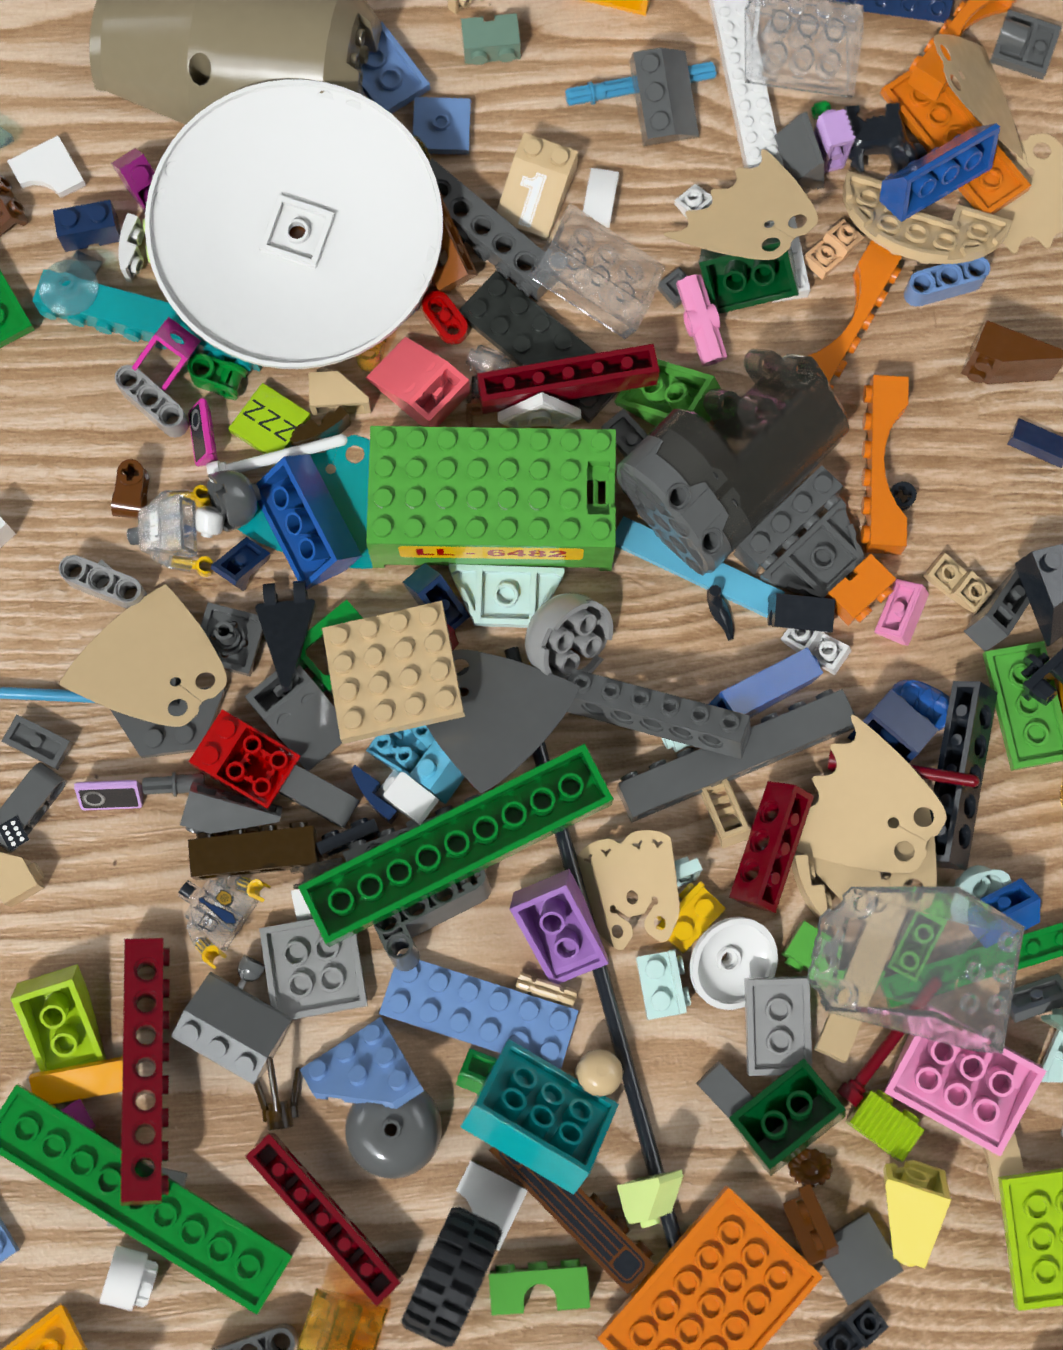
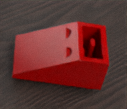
M222 709L188 762L212 779L268 809L301 756Z

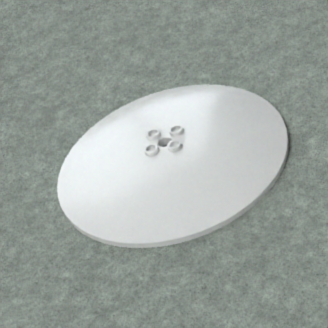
M285 79L264 82L232 92L203 109L181 129L163 154L153 175L145 210V237L151 267L159 287L181 320L198 336L224 353L245 362L279 369H309L343 362L360 355L378 345L407 320L426 293L436 271L443 237V212L437 181L426 155L407 128L390 112L369 98L341 86L320 81ZM295 226H301L305 229L304 236L299 239L292 238L289 232Z

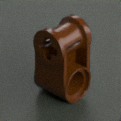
M127 459L118 466L115 490L111 501L113 516L144 519L146 516L150 477L147 470L137 460ZM135 471L138 472V476H133Z

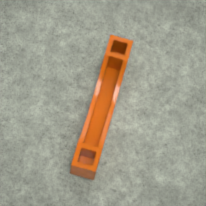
M969 0L967 3L962 1L953 15L955 18L953 20L948 18L940 29L939 34L960 37L971 25L994 14L1008 12V9L1010 10L1017 0ZM932 38L924 50V56L918 55L911 64L909 70L912 74L907 84L936 102L949 84L944 73L943 61L937 52ZM940 45L941 51L945 58L948 61H951V57L947 49L943 45Z
M871 240L853 274L855 308L851 322L831 344L801 359L787 384L786 393L813 408H816L820 400L826 402L834 388L830 382L834 376L840 378L848 362L844 361V358L848 352L854 354L861 341V338L857 337L861 329L868 330L875 315L871 314L875 305L879 308L882 306L889 293L884 289L888 283L894 285L902 271L898 267L902 258L901 255L891 254L887 249Z
M873 375L869 384L865 385L863 390V402L868 403L867 413H864L862 423L863 430H867V440L863 441L862 458H867V468H863L862 486H866V497H863L861 502V514L866 515V525H862L861 543H865V553L901 555L907 547V517L899 508L890 492L884 465L885 447L890 430L908 406L909 377Z

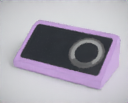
M136 780L74 783L76 796L82 810L136 809L143 806L142 785Z

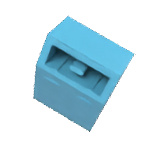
M426 725L377 736L366 750L392 770L406 773L444 804L448 802L465 778L438 745Z

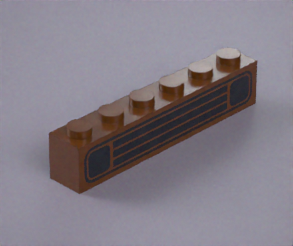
M493 1146L489 1149V1152L627 1294L655 1266L650 1260L654 1255L653 1252L641 1240L635 1244L627 1236L630 1229L617 1216L613 1220L608 1217L604 1212L607 1205L594 1192L588 1196L579 1187L573 1195Z

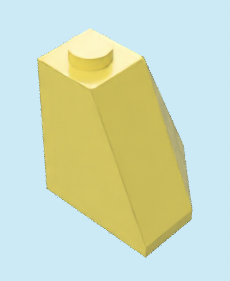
M915 1160L906 1161L904 1167L899 1168L894 1163L885 1164L883 1173L893 1258L909 1267L916 1265L926 1268L951 1202L945 1170Z

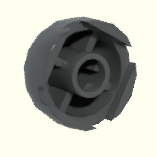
M225 470L209 474L208 477L213 480V482L207 481L211 505L216 507L222 515L226 514L223 530L229 532L247 525L255 516L257 501L261 500L257 484H251L244 474L237 471Z

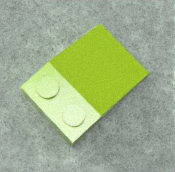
M78 964L17 983L10 999L40 1072L106 1060L90 994Z

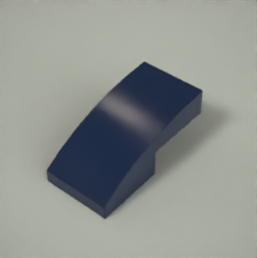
M354 765L351 771L362 794L373 809L392 825L399 814L397 810L376 796L375 793L381 787L380 782Z

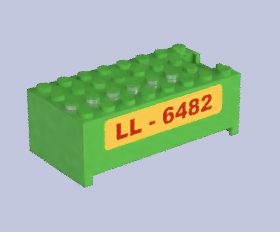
M370 426L366 544L373 568H385V565H423L426 563L427 565L449 566V564L580 567L599 568V571H611L615 552L616 429ZM587 481H593V504H587ZM598 481L605 482V504H598Z

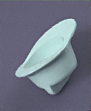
M975 865L965 870L955 881L956 891L951 903L953 914L959 918H968V905L1011 884L1012 881L1009 874L1003 870L990 869L981 865Z

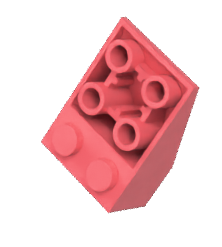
M404 337L366 376V379L422 427H438L470 394V383L467 377L448 361L407 337Z

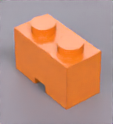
M872 554L853 570L854 572L849 576L851 581L845 577L825 597L835 599L834 612L848 626L855 620L861 623L873 611L870 606L876 600L882 603L894 592L891 586L896 581V578Z

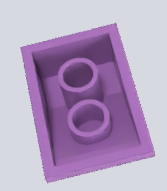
M570 869L513 892L510 911L550 982L560 984L609 964L585 898Z

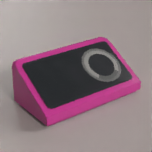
M204 398L199 399L188 412L195 465L198 467L218 460L211 409L207 400Z

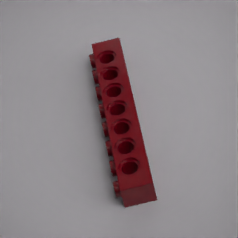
M163 938L124 939L121 1205L161 1204L162 1195H168V1174L162 1175V1161H168L169 1141H162V1128H169V1108H162V1095H169V1075H162L163 1062H169V1042L163 1043V1030H169V1010H163V998H169L170 980L163 979V967L170 966V947L163 948ZM142 967H152L156 975L150 980L141 979L138 976V971ZM143 998H151L156 1006L153 1010L144 1012L138 1008L137 1004ZM148 1029L154 1032L156 1036L154 1041L149 1044L140 1043L137 1039L140 1031ZM146 1061L152 1063L155 1066V1072L151 1076L143 1077L137 1073L136 1068L140 1063ZM140 1095H151L155 1100L154 1106L148 1110L140 1109L136 1105V1100ZM142 1127H149L154 1131L155 1137L149 1143H140L135 1137L136 1132ZM148 1160L154 1165L155 1170L153 1174L145 1178L138 1176L135 1172L136 1165L140 1161Z

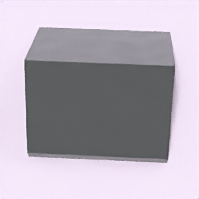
M804 112L774 137L785 169L794 177L801 188L821 189L824 188V161L808 114Z

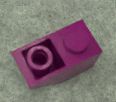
M134 148L111 164L127 190L145 213L148 192L155 172L145 155Z

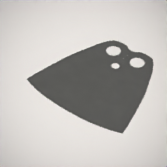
M453 650L454 661L463 659L469 664L467 673L457 676L459 688H467L469 690L467 696L461 697L465 717L426 726L444 753L465 778L482 794L509 776L538 749L567 713L580 686L551 673L546 675L538 668L512 659L474 650Z

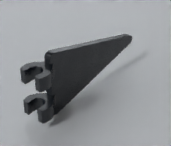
M305 580L293 581L294 600L278 602L275 583L263 584L264 603L257 604L255 607L283 691H289L292 687L316 607L315 600L308 599Z

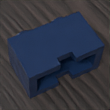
M111 200L53 210L57 237L65 252L88 248V245L97 243L101 246L119 242L121 234L119 220Z

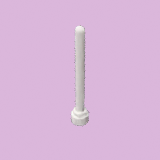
M339 434L226 464V462L220 463L217 460L206 464L207 473L209 475L225 470L242 473L276 464L285 456L314 454L344 446L348 439L346 435Z

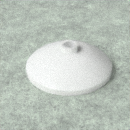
M730 917L715 923L703 933L692 952L690 978L695 991L705 1002L719 1009L735 1010L745 1007L744 978L775 976L778 964L775 940L763 925L747 917ZM727 953L726 958L722 960L723 955Z

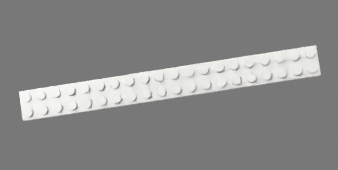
M709 0L744 168L759 166L762 160V149L767 150L783 165L774 137L777 132L748 0ZM795 216L790 218L788 222L791 228H797ZM767 221L764 226L771 228L774 226V221ZM799 236L791 242L799 295L772 301V303L806 298L809 295L810 285Z

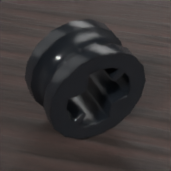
M898 482L890 490L902 511L908 510L916 500L917 492L913 485L908 482ZM899 490L903 492V495L909 496L905 502H902L901 498L895 497Z

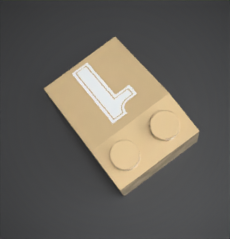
M524 133L515 153L497 213L520 232L548 241L577 169L578 151Z

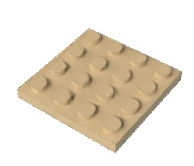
M442 601L322 628L340 740L343 744L465 717Z

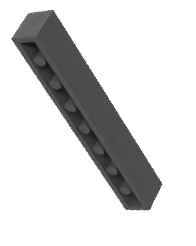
M832 689L826 690L818 694L813 702L806 704L805 701H800L790 706L787 713L778 716L777 712L763 717L760 720V724L751 727V734L742 759L705 749L695 751L694 748H688L678 753L677 759L668 763L663 759L651 764L649 771L641 774L634 771L620 778L621 782L617 784V792L631 823L697 796L703 792V788L717 786L725 779L732 781L853 730L855 727L852 723L851 715L855 714L843 689L837 692H833Z

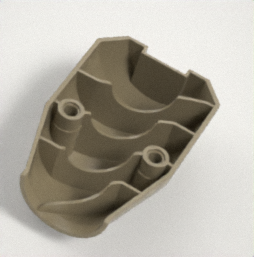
M97 0L90 28L89 54L91 74L96 90L109 92L185 125L199 112L222 97L245 87L269 81L285 79L320 81L347 88L364 96L362 65L367 64L369 51L377 52L382 25L366 0Z

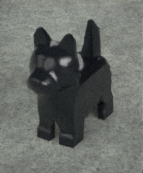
M899 103L886 104L885 116H872L871 119L867 118L865 121L858 116L860 113L859 105L845 106L844 110L847 111L846 115L849 116V125L852 126L851 130L854 131L853 135L856 136L849 154L850 166L854 167L858 172H864L863 156L888 155L891 164L897 172L905 168L910 162L927 155L922 144L911 143L908 140L899 114Z

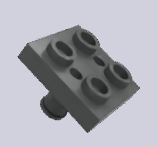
M208 602L201 627L218 654L224 669L251 677L264 634L258 615ZM221 654H223V656H226V655H229V656H228L227 658H223V657L221 656Z

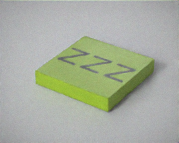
M262 383L229 426L228 430L262 454H267L289 448L292 432L301 423L305 424L311 418V415Z

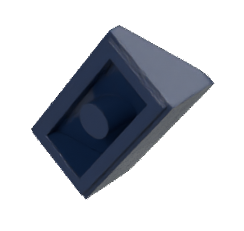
M1018 418L1007 445L1062 468L1063 437Z

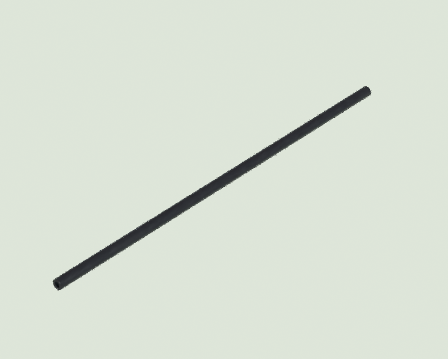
M512 647L504 651L506 658L523 663L519 647ZM545 741L533 753L536 767L550 761ZM569 827L555 833L564 871L570 869L594 921ZM607 965L592 970L614 1052L622 1065V1081L648 1175L664 1173L609 971ZM674 1206L671 1213L660 1216L669 1250L682 1236Z

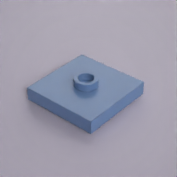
M414 97L413 137L420 145L424 154L469 155L471 98Z

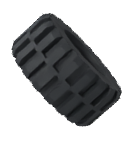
M461 1207L451 1208L401 1319L405 1329L443 1347H452L455 1344L503 1232L497 1224Z

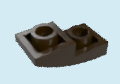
M339 406L335 411H330L323 417L320 426L311 418L305 424L301 423L292 432V437L290 438L292 446L339 435L351 425L349 413Z

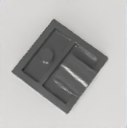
M1008 9L989 63L1043 80L1062 27Z

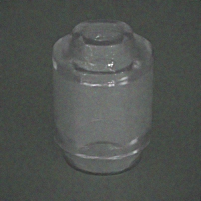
M479 344L476 349L471 348L466 365L470 366L469 372L477 375V373L510 368L511 360L506 358L505 354Z

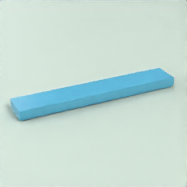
M625 516L622 517L615 531L616 547L706 590L712 585H717L721 588V597L765 618L768 616V596L776 593L785 594L784 591L725 563H721L712 573L700 575L673 553L656 536L654 530Z

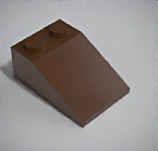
M986 320L971 345L961 374L967 376L973 382L986 384L1053 380L1063 367V349Z

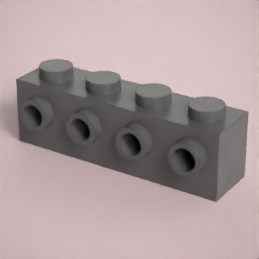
M820 466L737 545L738 547L733 555L753 575L762 568L767 570L778 559L776 554L783 548L788 550L799 539L797 535L804 528L808 531L820 519L818 515L825 508L829 511L840 501L841 498L838 495L843 485L823 466Z

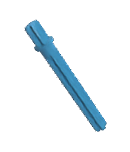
M713 62L688 66L690 83L710 80L716 77V68ZM632 77L595 84L589 81L587 85L565 90V98L569 106L588 102L594 105L595 101L634 94Z

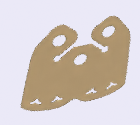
M655 830L635 831L630 833L622 843L609 838L601 839L589 844L579 852L577 860L597 931L613 948L624 950L633 936V928L624 918L616 913H612L610 907L614 905L617 910L627 917L641 915L645 913L654 896L657 897L658 904L653 906L644 921L645 930L649 935L662 943L671 937L679 917V895L670 836ZM654 839L657 842L663 841V843L657 848L652 840ZM641 840L643 841L640 849L633 846V843L638 844ZM608 849H611V852L608 853L607 857L603 852H601V850L607 851ZM592 854L591 863L584 861L585 858H589V855ZM631 890L635 891L638 895L636 904H630L627 900V893ZM658 916L665 919L666 926L663 930H658L654 925V920ZM614 925L622 927L623 935L621 938L613 936L612 928Z

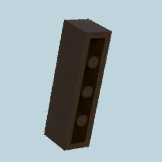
M308 822L290 823L289 828L277 829L276 825H266L258 827L259 832L246 833V829L230 830L224 836H215V833L196 834V839H188L190 876L195 880L319 867L316 829L314 826H308Z

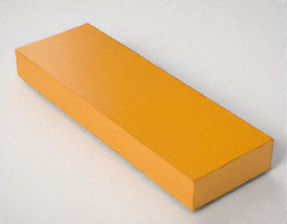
M123 1057L32 1073L29 1076L31 1091L52 1105L78 1100L79 1098L85 1099L122 1092Z

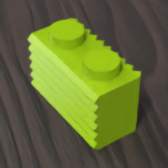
M878 1089L875 1093L867 1090L863 1095L865 1098L858 1107L853 1109L845 1122L895 1160L903 1162L924 1132V1129L918 1125L920 1119L906 1109L902 1112L898 1111L891 1105L894 1100L883 1091Z

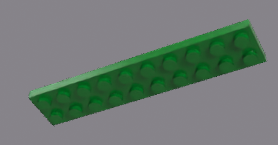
M20 1084L15 1085L0 1108V1155L258 1315L293 1257L292 1253L169 1177L168 1195H162L161 1204L121 1205L120 1146ZM140 1161L135 1167L136 1174L143 1178L149 1177L155 1170V1168L144 1161Z

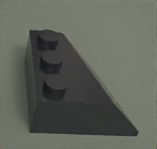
M1063 544L1032 551L1015 563L1047 647L1063 636Z

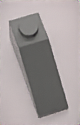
M1016 567L975 613L964 630L984 651L989 650L1009 636L1030 603Z
M192 782L180 826H184L191 833L205 832L212 834L277 823L281 818L282 806L271 804L266 809L243 795Z

